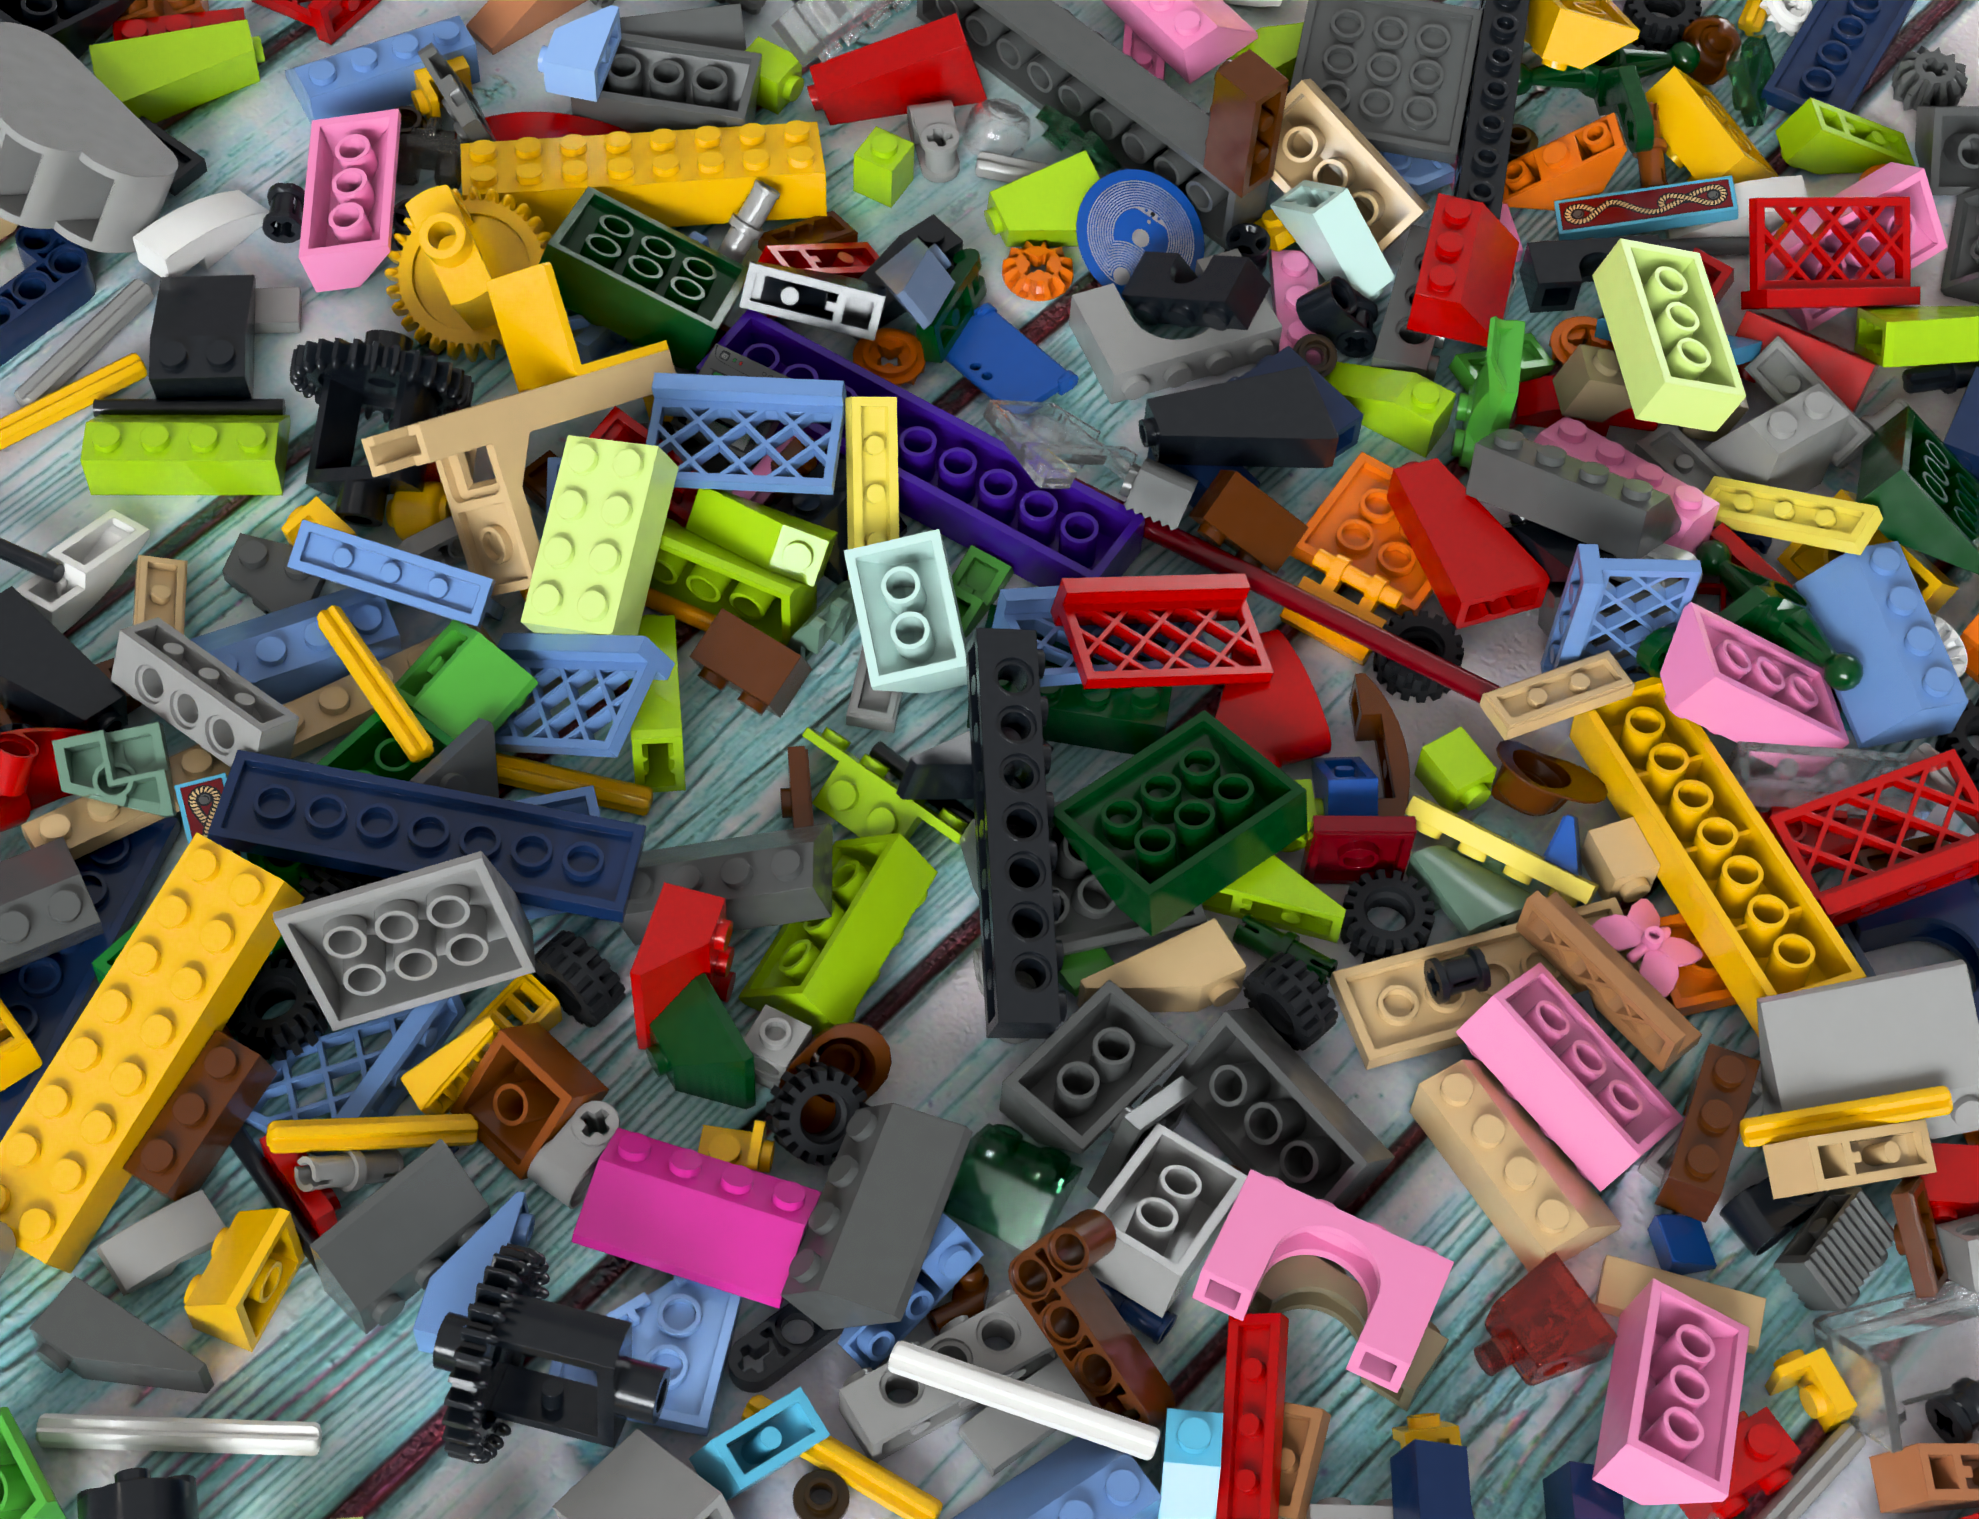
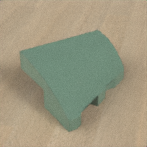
M850 580L841 582L790 638L786 647L800 654L806 662L813 653L818 655L829 639L842 646L858 624Z
M160 722L113 732L99 730L52 741L61 791L64 793L166 818L176 816L167 743L163 724Z
M1442 845L1427 847L1412 853L1406 871L1408 878L1413 876L1418 880L1417 890L1425 886L1430 892L1427 901H1434V912L1442 908L1463 937L1484 932L1498 924L1503 927L1518 923L1525 901L1532 895L1530 892L1464 855Z

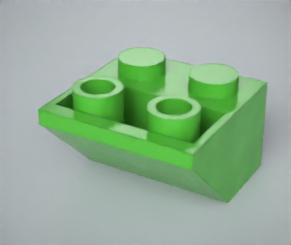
M452 620L396 682L395 687L409 706L455 740L478 718L491 722L495 734L507 718L525 703L528 695L539 682L480 632L459 621Z

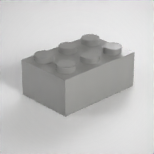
M1157 1123L1093 1207L1094 1210L1104 1213L1111 1220L1116 1230V1243L1114 1249L1089 1267V1270L1095 1278L1162 1318L1214 1245L1247 1175L1160 1123Z

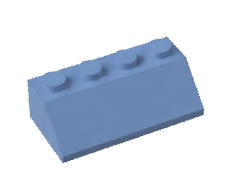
M460 16L437 21L285 70L286 78L311 124L312 120L391 110L399 106L413 104L411 91L416 90L414 71L425 68L417 52L431 42L445 60L463 55L470 67L472 84L480 82L476 44Z
M1898 541L1866 546L1861 555L1845 552L1794 583L1793 589L1809 601L1813 617L1836 653H1850L1856 656L1863 665V677L1855 688L1847 691L1834 689L1859 749L1952 733L1969 701Z
M351 587L190 639L280 704L293 701L350 675V672L318 627V613L321 610L328 609L331 605L342 608L377 661L402 651L400 635L385 598Z
M1075 1437L952 1519H1157L1162 1496L1132 1455L1080 1437Z

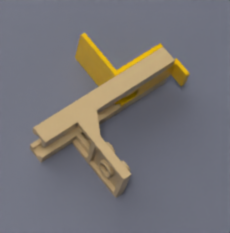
M550 262L531 266L486 282L519 393L361 439L373 477L414 465L419 466L436 462L469 572L492 578L496 581L491 596L529 589L540 547L532 520V511L522 487L530 432L642 397L650 420L654 402L652 392L654 373H676L666 340L581 364ZM664 416L663 421L671 422L673 417ZM486 446L495 478L474 483L473 473L477 448Z

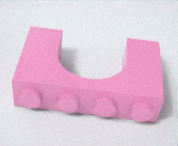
M1250 1169L1205 1261L1192 1298L1243 1321L1262 1279L1268 1270L1279 1261L1297 1255H1314L1334 1261L1349 1271L1358 1281L1364 1291L1368 1307L1365 1326L1346 1370L1398 1393L1454 1261L1440 1256L1436 1251L1427 1246L1416 1245L1394 1235L1379 1224L1366 1222L1337 1209L1335 1205L1326 1200L1313 1198L1291 1188L1276 1177L1265 1176Z

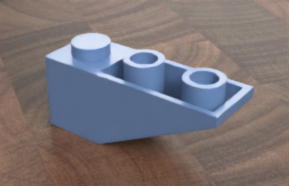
M517 1191L429 1278L413 1327L418 1351L433 1354L438 1331L449 1312L468 1316L469 1304L475 1303L477 1284H483L485 1268L487 1265L491 1266L493 1255L495 1253L499 1254L502 1245L507 1246V1243L528 1247L534 1231L535 1215L529 1214L526 1193Z
M942 1212L901 1322L844 1328L838 1344L862 1369L871 1367L875 1370L891 1353L894 1345L898 1341L903 1340L984 1254L966 1233Z

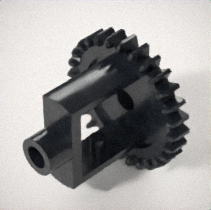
M370 330L366 332L364 342L355 338L353 343H349L341 338H335L334 342L322 338L318 340V343L306 341L305 345L299 344L297 349L293 350L290 382L297 392H303L305 398H311L314 395L315 402L319 405L305 484L317 491L337 497L335 514L347 524L362 527L382 526L387 495L395 494L398 491L423 492L427 464L414 465L373 477L369 465L351 467L361 407L365 410L366 420L371 418L374 411H381L384 422H389L388 427L390 431L471 407L475 386V383L471 382L472 377L464 375L465 371L463 369L453 368V363L437 362V356H420L419 350H412L413 340L401 333L388 330Z
M507 1243V1246H501L499 1254L495 1253L493 1255L491 1266H486L483 1284L478 1283L476 1287L475 1303H470L468 1306V1316L449 1312L438 1331L433 1351V1367L451 1372L448 1382L452 1383L444 1400V1405L448 1406L442 1419V1425H446L442 1440L446 1441L444 1451L448 1452V1457L470 1463L485 1464L489 1462L490 1459L496 1457L497 1450L502 1449L504 1446V1441L500 1436L505 1437L511 1434V1428L503 1423V1420L615 1448L627 1417L652 1424L658 1421L668 1392L670 1367L632 1358V1322L542 1300L549 1297V1291L541 1285H545L550 1281V1277L546 1273L549 1266L544 1255L531 1248ZM538 1356L597 1371V1386L526 1369L523 1366L524 1359L526 1357Z

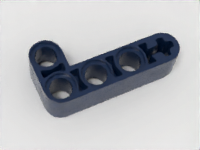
M21 226L15 235L24 271L0 287V367L90 301L95 295L96 283L86 251L81 246L61 236L54 229H35Z

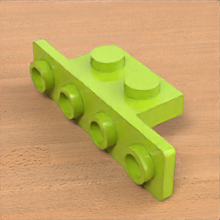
M809 727L805 729L802 734L804 738L839 761L813 800L812 804L860 838L901 833L909 841L923 820L960 845V838L968 825L963 819L945 808H942L938 814L924 804L926 800H902L896 794L898 785L885 777L890 769L866 753L861 760L847 751L851 742L831 728L826 727L822 733Z

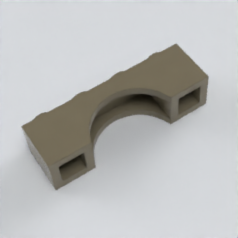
M1579 344L1552 380L1562 416L1604 422L1611 416L1632 408L1615 350ZM1746 397L1717 432L1678 426V428L1688 438L1715 442L1727 435L1749 410Z
M1314 1255L1292 1256L1273 1265L1262 1279L1248 1309L1253 1314L1284 1313L1295 1309H1311L1324 1312L1346 1326L1356 1342H1358L1368 1315L1367 1300L1360 1284L1347 1276L1345 1270L1339 1264ZM1429 1321L1398 1393L1361 1376L1360 1382L1407 1412L1440 1362L1449 1339L1442 1336L1439 1329Z

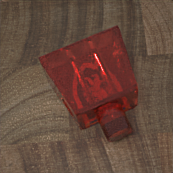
M1554 1252L1492 1305L1484 1323L1491 1338L1476 1346L1474 1354L1478 1364L1487 1375L1494 1376L1512 1365L1527 1385L1534 1386L1603 1360L1609 1354L1617 1334L1556 1252Z

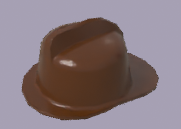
M1500 741L1496 748L1502 766L1492 785L1491 795L1494 799L1520 813L1530 816H1545L1556 812L1568 800L1583 804H1597L1604 801L1608 794L1605 784L1596 775L1581 766L1540 753L1516 741Z
M856 1022L837 1024L815 1034L806 1048L788 1066L786 1071L795 1075L798 1073L796 1066L802 1063L813 1067V1062H822L827 1066L832 1065L854 1078L858 1082L857 1086L865 1090L868 1096L867 1099L863 1100L865 1103L888 1078L892 1064L890 1047L882 1034L869 1025ZM780 1078L778 1086L780 1089L786 1083L782 1078ZM819 1094L811 1097L805 1103L801 1111V1123L807 1132H821L832 1123L836 1114V1106L832 1097L826 1094Z

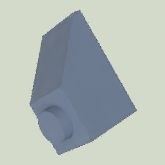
M918 237L875 272L900 305L923 329H926L933 322L955 284V281L946 271L952 265L949 259L935 243L928 248Z

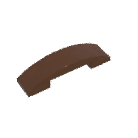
M1358 673L1354 676L1349 697V707L1355 741H1375L1384 798L1378 799V816H1404L1410 788V768L1405 739L1399 722L1385 696L1365 673Z

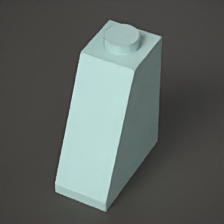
M1303 180L1270 205L1276 216L1326 281L1334 276H1339L1345 279L1352 288L1364 297L1373 301L1383 293V287L1395 279L1348 188Z

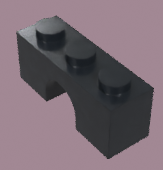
M1631 235L1627 237L1528 242L1520 268V276L1530 313L1574 310L1581 284L1583 282H1594L1592 275L1620 238L1661 246L1659 236Z
M1145 251L1121 296L1134 310V316L1148 325L1154 326L1159 323L1178 325L1183 328H1190L1192 326L1211 327L1219 331H1225L1226 329L1248 330L1271 285L1249 257L1213 255L1205 271L1198 277L1179 253Z

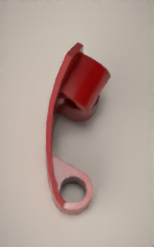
M1279 629L1259 633L1274 672L1270 682L1224 684L1214 718L1279 769H1282V766L1329 754L1332 746L1329 727L1316 691L1301 660ZM1235 649L1231 652V660L1241 666H1254L1252 659Z
M25 728L0 733V832L21 826L27 822L30 811L73 795L61 791L52 741L90 733V731L66 728Z

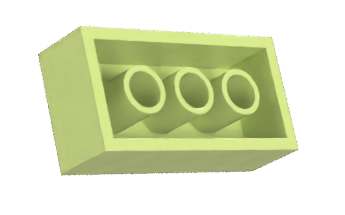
M1620 238L1592 277L1635 419L1717 432L1745 399L1746 393L1700 253Z
M572 435L567 436L520 621L533 633L638 635L679 468L659 446Z

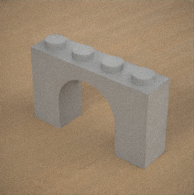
M1238 248L1216 254L1219 256L1242 257ZM1213 255L1196 261L1195 274L1198 277L1205 271ZM1114 283L1076 293L1071 297L1069 326L1110 404L1124 400H1136L1145 394L1169 387L1177 388L1187 382L1207 376L1222 375L1231 369L1252 363L1257 364L1265 356L1275 355L1278 352L1282 325L1266 297L1248 330L1226 329L1225 331H1219L1210 327L1195 337L1180 340L1157 337L1142 329L1132 318Z

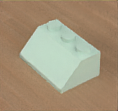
M931 530L844 550L872 690L928 694L967 685L966 641L948 556L940 530Z

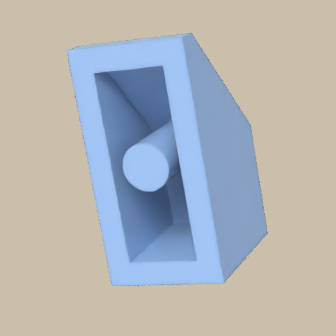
M607 6L554 30L549 45L542 46L538 58V71L544 73L546 92L594 102L598 101L622 38L619 7Z

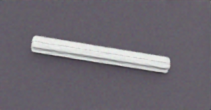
M903 1340L898 1341L894 1345L889 1357L888 1370L891 1373L1144 1460H1151L1155 1454L1160 1439V1431L1156 1427Z
M44 1413L40 1415L37 1422L36 1440L44 1448L315 1456L320 1451L322 1430L317 1422Z

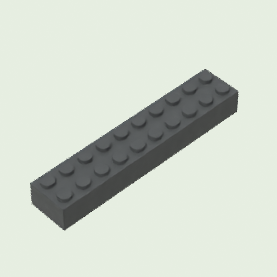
M917 0L916 17L925 24L957 13L973 59L1116 168L1119 170L1139 169L1149 171L1164 177L1177 186L1195 208L1203 233L1224 249H1226L1227 233L1233 226L1241 223H1254L1262 218L1266 208L1270 179L1240 198L1203 168L1206 150L1205 141L1208 136L1210 116L1204 113L1195 103L1189 102L1170 88L1164 80L1157 78L1139 65L1131 56L1124 54L1105 40L1100 33L1093 31L1075 18L1069 10L1060 7L1052 0Z

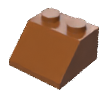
M536 1022L499 1030L450 1112L452 1114L473 1115L474 1119L478 1122L477 1138L520 1180L528 1178L527 1172L536 1154L547 1142L556 1136L576 1110L584 1103L603 1101L609 1089L545 1028Z

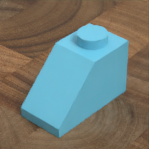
M800 1386L715 1437L693 1454L689 1460L697 1474L719 1490L726 1502H728L829 1437L830 1433Z
M1167 1408L1162 1430L1158 1491L1162 1496L1157 1519L1216 1518L1221 1470L1223 1413Z

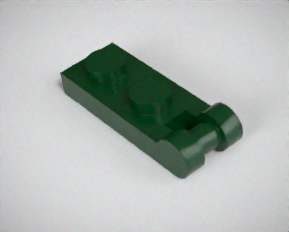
M962 249L954 254L953 262L955 268L950 274L951 278L955 281L953 288L933 322L926 329H923L918 323L916 325V337L921 342L924 359L927 362L942 363L974 314V310L978 308L987 293L984 277L979 275L982 267L980 254L975 249Z

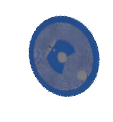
M1125 169L1112 172L1099 179L1088 190L1082 200L1076 222L1077 242L1080 253L1087 268L1098 283L1102 286L1114 283L1120 296L1145 251L1179 253L1194 273L1196 261L1204 258V233L1195 208L1177 186L1160 175L1139 169Z

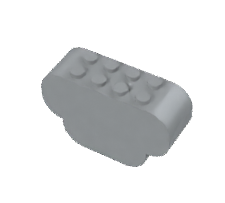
M0 22V218L28 228L54 229L67 240L90 250L103 253L136 252L133 236L158 220L178 169L176 156L63 44L48 34L32 27L11 22Z

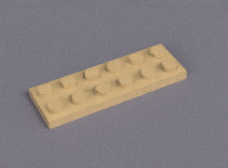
M1616 897L1573 908L1590 925L1606 916L1613 914L1624 915ZM1517 923L1333 971L1329 981L1366 1070L1464 1044L1465 1042L1457 1035L1456 1031L1495 993L1539 962L1543 964L1570 995L1579 993V991L1516 930ZM1469 947H1479L1490 969L1491 987L1487 991L1480 993L1472 989L1450 996L1449 1002L1437 1004L1432 998L1425 981V960L1435 957L1439 961L1464 955V952ZM1634 948L1619 951L1618 953L1626 959V954ZM1644 956L1636 963H1630L1638 972Z

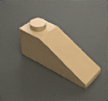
M1214 918L1080 980L1077 1006L1080 1008L1108 980H1111L1148 1012H1198L1211 1005L1220 1007L1228 1004L1239 995L1242 990L1247 966Z
M1926 1119L1808 1136L1762 1146L1773 1200L1937 1172Z

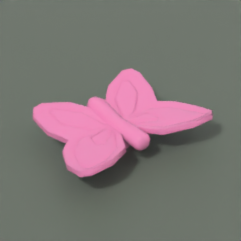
M1641 898L1634 903L1627 916L1613 914L1600 918L1591 925L1616 951L1634 948L1626 954V959L1630 963L1634 964L1644 956L1639 973L1664 998L1673 991L1679 978L1678 967L1691 965L1701 960L1703 952L1695 945L1682 938L1670 937V927H1660V916L1648 899Z

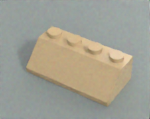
M1311 78L1301 80L1287 94L1274 173L1271 180L1284 194L1303 180L1348 188L1383 253L1430 209L1429 205Z
M1460 1060L1419 1083L1409 1111L1533 1279L1540 1277L1620 1229L1621 1223L1588 1180L1580 1175L1572 1160L1553 1140L1542 1133L1534 1118L1518 1101L1506 1093L1502 1083L1482 1061Z

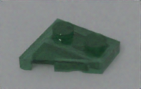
M1766 35L1748 37L1726 64L1733 87V106L1736 111L1741 110L1746 127L1762 126L1764 124L1767 102L1766 98L1760 97L1763 88L1775 71V63Z
M1045 104L1035 117L1045 129L1042 137L1058 151L1062 152L1066 147L1075 154L1086 150L1096 171L1103 175L1119 171L1122 167L1096 133L1091 130L1085 133L1079 128L1080 125L1076 121L1063 115L1048 104Z

